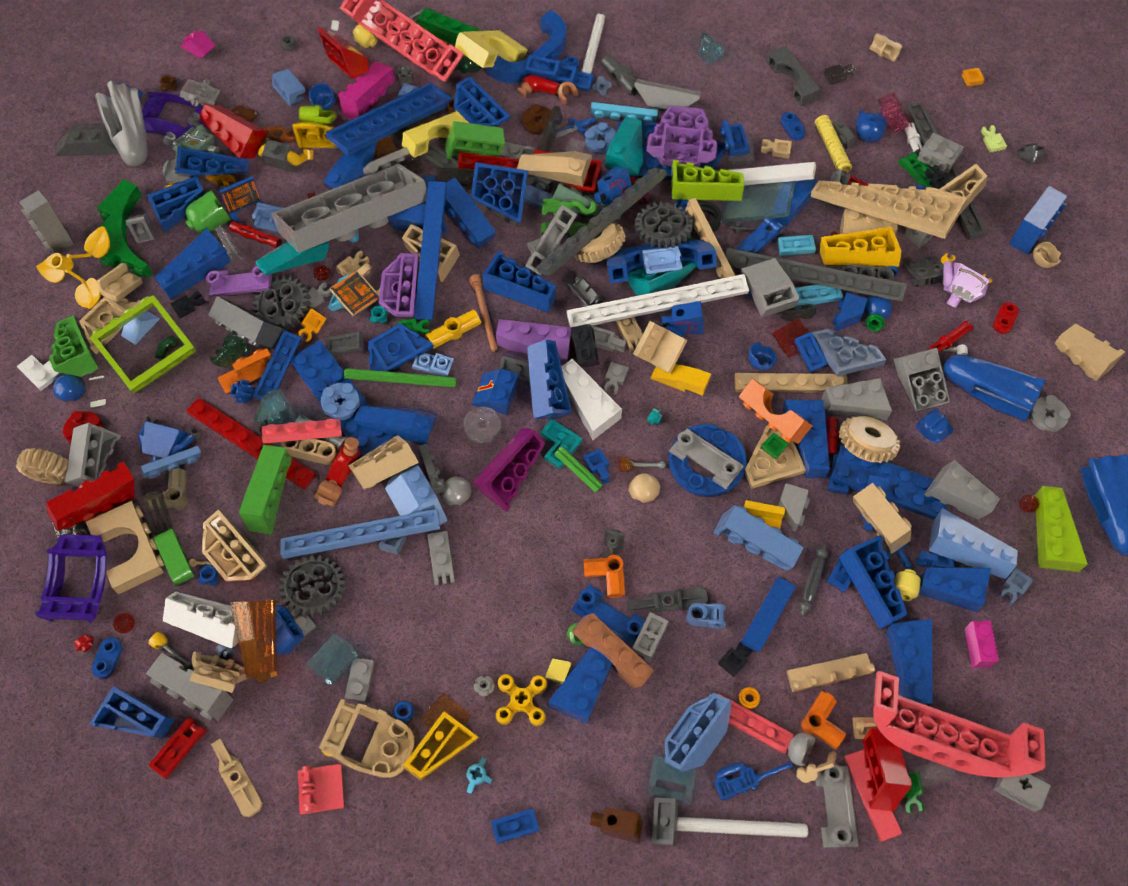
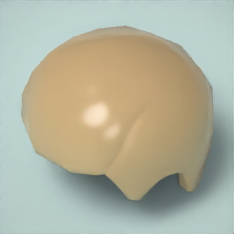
M1042 242L1033 251L1034 261L1041 268L1048 269L1061 262L1059 260L1061 252L1057 251V248L1051 242Z
M642 473L635 476L630 482L628 491L633 499H637L642 503L650 502L659 495L660 484L654 476Z

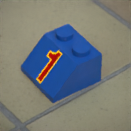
M503 369L483 373L471 405L507 415L519 385L518 373Z

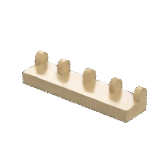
M867 653L787 670L786 673L792 692L872 675L875 672V667L873 663H870Z

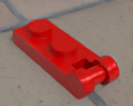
M187 718L148 766L167 780L195 744L205 735L207 729L202 725L198 726L193 718ZM191 731L193 734L189 738L186 737L185 734Z

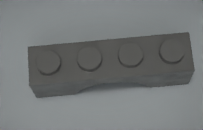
M787 46L770 51L767 63L774 73L789 75L796 81L792 96L799 106L802 107L817 101L820 93L819 86L815 84L810 74L805 71L802 64L794 57L793 52Z

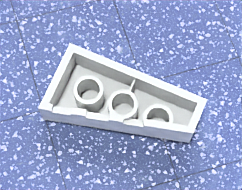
M571 359L561 366L568 397L580 416L582 423L588 430L591 439L594 440L621 419L622 408Z

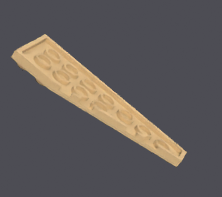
M818 181L811 191V197L944 239L967 203L966 197L932 187H926V190L916 189V186H909V189L899 188L897 185L869 184L868 186H859V183L842 185L840 182Z

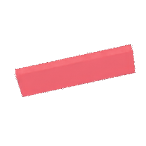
M730 700L732 704L728 724L783 754L787 752L789 742L795 734Z
M864 749L844 756L843 758L880 842L901 835L902 832L892 811L869 809V801H872L871 788H867L866 781L870 780L869 768H865Z

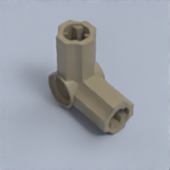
M180 468L172 469L169 472L168 489L166 491L148 492L145 495L147 510L165 508L181 510L185 508L188 504L187 471Z

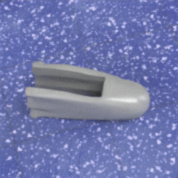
M109 81L107 86L111 98L97 92L95 94L102 120L112 143L124 163L130 167H139L147 159L148 146L138 89L129 88L125 83L114 84L113 81Z

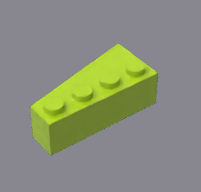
M673 159L671 171L672 199L690 200L696 198V200L741 201L744 190L743 173L724 169L716 171L709 166L701 168L694 166V163L687 162L686 165L679 163V160Z
M1042 486L1035 494L1038 565L1040 568L1080 572L1088 563L1063 488Z

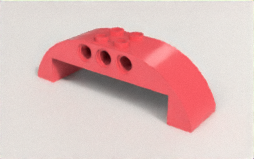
M344 0L340 6V9L360 26L441 82L445 83L464 55L451 44L448 46L383 0Z
M879 670L876 673L874 697L875 723L880 732L897 747L927 760L978 776H1023L1038 772L1046 767L1044 729L1023 722L1011 735L899 696V678Z

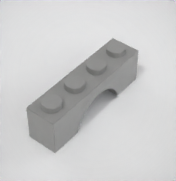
M561 205L525 264V267L535 276H541L536 267L543 259L553 253L577 216L576 213Z

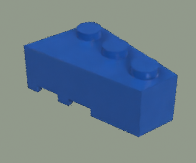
M926 568L920 576L922 583L919 594L977 612L985 602L991 568Z

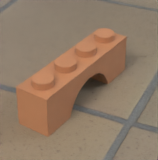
M591 613L584 616L573 629L572 633L586 646L596 649L613 663L617 669V675L631 688L642 687L654 670L595 614Z

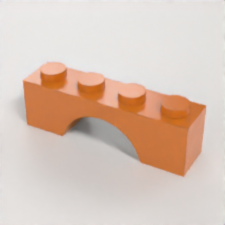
M754 379L749 382L739 395L744 401L742 404L749 410L754 409L756 411L755 415L762 421L766 419L769 422L768 426L776 432L778 430L782 432L781 437L789 443L794 441L799 444L813 426L792 410L782 415H775L771 406L773 393Z

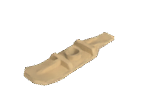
M221 739L215 741L211 746L219 759V773L238 805L241 814L244 817H251L261 810L263 803L239 759L228 753ZM234 773L239 775L236 781L231 780V776Z

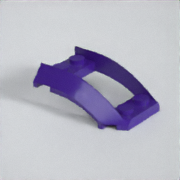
M147 92L149 99L142 109L147 133L167 135L168 132H172L175 138L178 139L192 127L196 128V126H192L189 123L184 128L175 123L158 119V116L166 102L196 108L194 112L200 115L204 107L200 103L197 106L195 104L193 106L191 102L186 101L178 94ZM199 119L198 122L206 128V125Z
M62 534L56 540L58 543L52 549L48 548L47 550L49 554L47 577L40 599L42 603L35 615L50 622L53 619L86 620L91 624L95 620L104 590L107 551L101 536ZM65 556L96 557L95 577L90 598L60 597L65 575Z

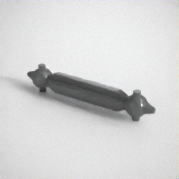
M826 544L815 549L817 557L813 561L803 593L804 601L798 602L801 616H805L807 612L813 611L811 602L815 598L825 565L824 559L829 558Z

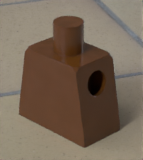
M605 807L603 814L592 812L590 825L600 827L603 835L637 844L640 842L644 821L639 813ZM617 821L615 825L611 826L612 822Z

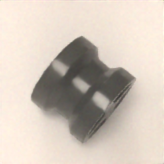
M401 66L397 69L398 83L403 86L404 83L411 85L414 82L411 67Z

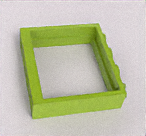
M154 295L143 298L139 305L128 308L124 315L119 318H113L108 322L107 326L96 329L92 336L89 337L133 394L196 352L194 346ZM155 306L183 342L184 346L130 381L100 341Z

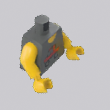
M266 138L265 144L261 146L258 154L260 157H263L265 165L296 173L300 164L307 161V159L313 160L314 150L303 149V153L298 155L291 146Z

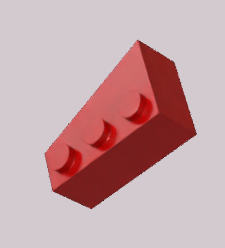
M870 728L862 741L865 768H869L870 780L866 781L867 788H871L872 801H869V809L894 811L911 788V778L908 776L906 762L900 747L890 742L878 728Z

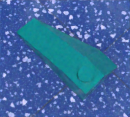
M625 116L606 153L605 168L610 170L616 166L627 168L629 175L638 177L643 165L642 120Z
M286 241L258 259L255 264L264 275H269L321 261L326 258L330 243L327 241L298 253Z
M681 261L682 269L646 274L644 268H639L627 273V282L637 296L673 289L697 265L693 262Z

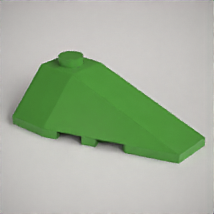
M74 315L57 322L54 331L55 343L51 347L53 354L49 358L53 370L59 373L82 377L99 369Z

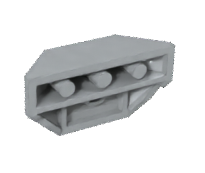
M637 79L634 85L646 104L652 106L651 108L655 110H661V108L668 109L669 106L688 107L699 100L702 94L700 91Z

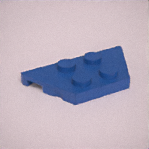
M399 323L368 341L370 370L391 372L434 346L432 342L427 341L416 332L409 330L406 326Z

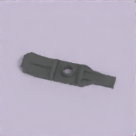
M702 587L687 590L651 593L646 598L627 600L628 610L648 609L656 613L686 610L694 603L707 604L709 600L707 591ZM669 597L672 602L667 604L664 602V599Z

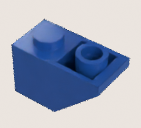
M846 292L845 298H840L837 309H840V312L835 313L832 322L836 324L834 330L839 331L859 323L868 299Z

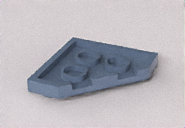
M829 329L812 332L827 363L837 376L882 366L886 362V358L876 346L871 344L869 347L858 343L859 340L846 335L844 338L840 337Z

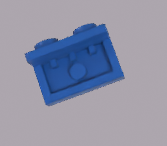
M727 119L723 120V124L720 127V136L724 138V149L728 151L729 157L749 154L750 148L742 123L728 125Z

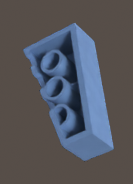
M735 505L723 513L713 532L714 534L719 536L722 532V534L728 536V541L731 543L743 544L746 550L753 554H763V559L786 571L794 567L804 548L799 545L796 539L786 537L781 534L782 532L778 528L770 527L760 517L750 515L744 507Z
M943 508L934 519L929 543L930 552L973 568H991L990 574L1005 580L1017 566L1018 550Z

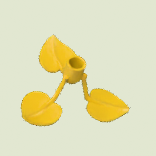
M104 226L99 227L88 236L84 249L89 253L67 254L66 256L54 253L36 266L42 276L50 282L58 283L62 281L65 277V272L80 280L82 284L76 289L75 299L80 306L92 309L100 299L101 293L98 282L94 278H89L85 281L71 270L74 267L72 258L91 257L92 255L95 258L103 257L110 247V239Z

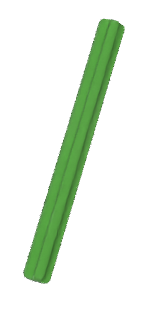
M349 368L344 370L345 379L453 388L456 386L455 377Z

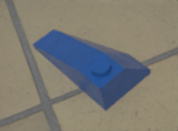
M377 142L349 156L344 153L331 168L323 183L326 187L332 190L365 177L363 168L374 159Z
M360 406L353 423L393 436L398 435L402 439L420 445H427L438 414L418 408Z

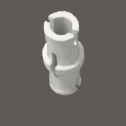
M908 123L904 126L908 137L907 142L908 144L910 143L912 151L915 153L917 151L919 155L923 148L920 142L921 137L916 131L915 124L911 123L910 125Z

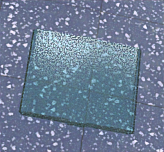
M795 181L744 185L741 201H726L722 222L787 217L790 212Z

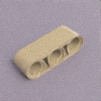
M318 439L281 442L282 447L287 449L289 456L316 463L331 465L337 455L332 443ZM332 452L330 455L324 456L326 453Z

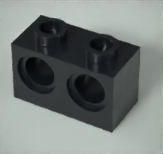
M591 325L572 328L578 365L581 368L600 365L594 328Z

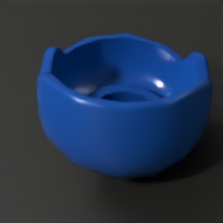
M317 83L309 91L311 103L314 106L322 105L323 110L331 108L336 101L333 89L326 83Z
M871 295L868 297L864 312L867 316L876 313L888 319L892 313L891 300Z
M761 342L752 344L749 349L748 358L752 367L758 370H769L774 367L777 357L769 345L763 347Z
M64 374L57 378L53 385L54 395L64 402H67V400H78L86 389L81 379L69 374Z

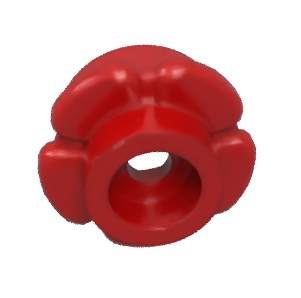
M85 634L74 642L76 651L84 653L93 647L94 637Z

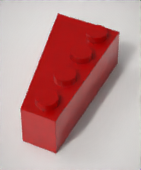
M205 104L200 114V120L237 157L244 159L255 158L267 130L246 121L245 118L235 115L234 112L221 105Z
M124 461L117 464V469L111 472L106 470L100 473L102 477L92 482L87 480L81 483L76 491L70 489L46 502L47 514L57 531L71 528L74 524L88 521L94 516L106 513L135 499L134 478Z

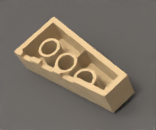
M975 164L939 190L966 197L967 203L963 208L964 210L986 186L987 175Z

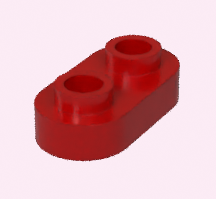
M1005 302L1001 305L993 322V328L996 332L1000 334L1010 332L1019 312L1015 304Z

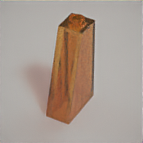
M276 600L231 602L246 678H255V682H267L268 677L277 676Z

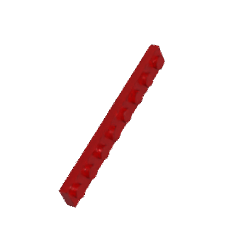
M199 397L186 410L188 415L257 460L263 445L273 446L270 443L263 444L262 438ZM291 458V465L288 467L286 479L305 490L316 477V473Z

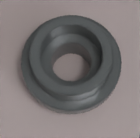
M285 35L282 38L281 46L285 50H293L297 46V40L292 35Z

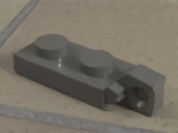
M426 444L419 447L435 495L445 492L444 479L439 478L441 475L438 466H433L432 463L436 461L433 451H428Z

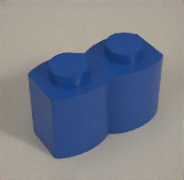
M274 606L259 622L262 633L269 638L272 649L279 655L290 654L304 639L302 630L294 622L291 613L285 606Z

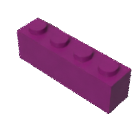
M521 428L473 481V484L484 496L507 512L510 508L508 504L513 497H516L519 485L522 480L526 479L529 467L536 461L545 442L534 429Z

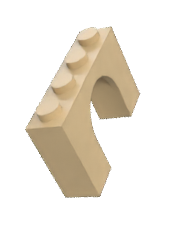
M132 501L86 521L90 534L101 536L103 542L122 534H133L138 537L139 545L135 555L125 563L106 571L112 589L118 595L164 573L162 568L165 565L160 554H156L155 550L158 549L156 543L148 535L151 533L150 527L147 522L143 523L142 521L144 513L141 507H136Z

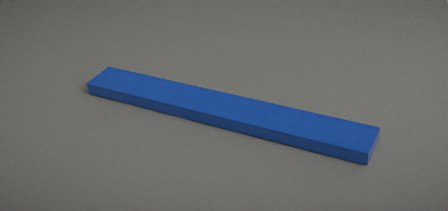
M428 181L414 319H417V321L424 319L433 321L447 188L446 182Z

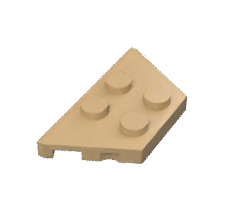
M103 297L79 321L94 354H97L99 349L89 338L92 336V333L98 328L107 326L108 322L113 318H119L124 315L128 308L139 305L141 300L132 302L122 298L116 302ZM123 327L100 341L101 344L105 346Z

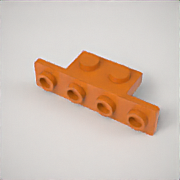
M267 348L264 350L258 349L247 358L241 357L232 364L234 370L218 377L225 394L230 393L231 387L236 381L247 380L252 383L260 379L273 352L269 353Z

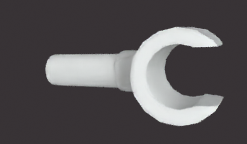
M963 344L943 350L957 352V354L961 355L968 354L967 347Z

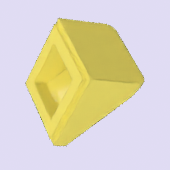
M552 658L545 678L562 684L569 675L572 663Z

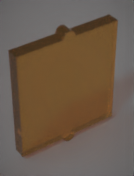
M442 693L436 702L429 706L430 709L420 721L431 729L444 711L462 725L467 722L471 715Z

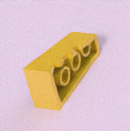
M892 227L821 237L820 255L824 265L899 266L902 250Z

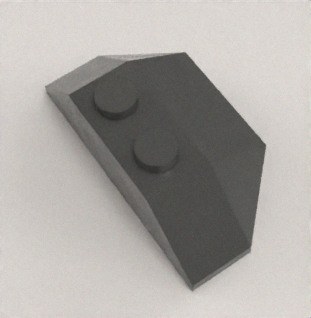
M104 123L74 124L58 141L55 156L120 154L112 143Z

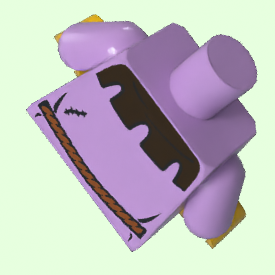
M948 253L941 257V262L944 264V291L951 294L946 303L947 305L956 309L961 300L971 303L985 296L988 284L992 282L991 278L987 279L985 277L986 274L980 275L961 263L954 262L953 264L952 262L955 260L954 255L948 258Z

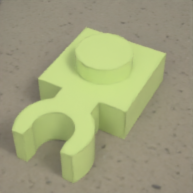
M993 125L990 126V131H987L985 127L982 128L981 133L985 136L983 141L989 152L1006 149L1007 145L1000 133L995 134L996 128Z

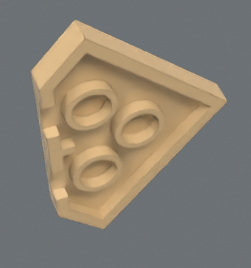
M768 425L745 468L744 474L751 489L806 472L794 441L789 443L785 451L776 460L761 449L762 444L773 432L780 437L782 434L779 430L777 432Z

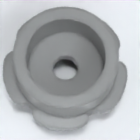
M489 676L478 677L474 684L475 692L479 693L480 696H487L494 690L492 678Z

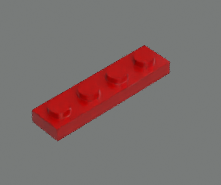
M459 152L458 168L475 170V163L517 169L520 159Z

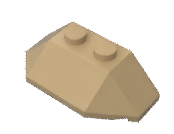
M219 509L203 522L202 553L225 581L252 580L267 567L261 554Z

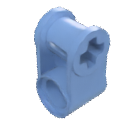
M694 603L686 614V620L691 626L723 629L726 627V622H724L726 606L723 604ZM692 612H698L701 618H695Z

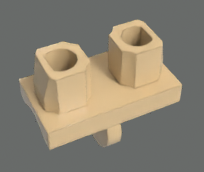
M877 33L870 46V50L878 53L879 57L884 56L895 62L903 46Z

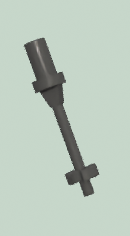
M740 223L730 226V230H735V233L738 234L739 230L755 231L757 229L755 227H739ZM769 226L766 230L770 232L772 228Z

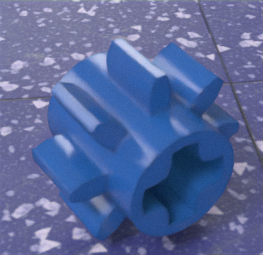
M236 381L232 385L230 393L232 397L236 398L235 402L245 403L253 398L255 390L253 386L249 385L250 381Z

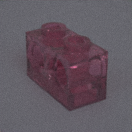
M894 92L878 99L881 114L893 133L909 127L906 111Z

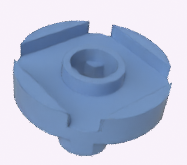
M604 122L592 126L585 132V145L591 152L606 154L616 131ZM599 137H603V138H604V141H602V140H599V141H598V138H599Z
M336 383L323 390L321 406L327 416L329 415L333 419L346 420L352 417L357 408H359L360 399L358 392L350 383ZM339 398L345 399L342 405L336 402Z

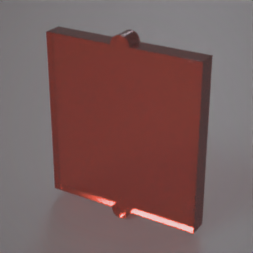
M799 318L773 332L772 335L778 342V347L790 358L799 353L794 339L807 334L808 329H805Z

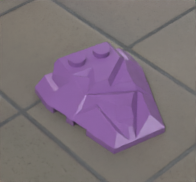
M669 106L661 117L660 124H656L655 131L649 134L646 151L653 157H657L660 164L672 167L674 159L679 160L681 164L687 165V162L694 163L696 167H700L701 162L708 163L716 158L717 142L712 138L713 132L708 128L709 122L703 109Z

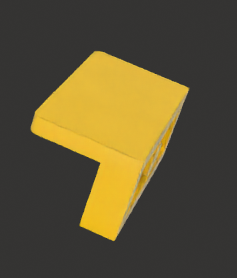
M745 501L744 508L748 511L747 513L760 517L768 526L780 530L785 512L784 507Z

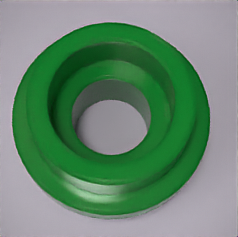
M874 313L867 317L866 325L869 330L879 331L884 327L885 320L880 314Z

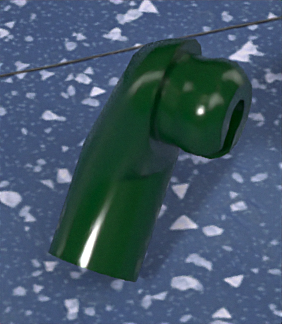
M167 336L159 343L155 358L164 359L168 347L175 348L179 340L173 336Z

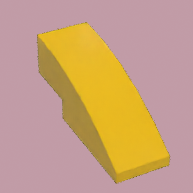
M675 364L671 373L656 366L650 379L684 392L689 390L703 396L710 381L711 373Z

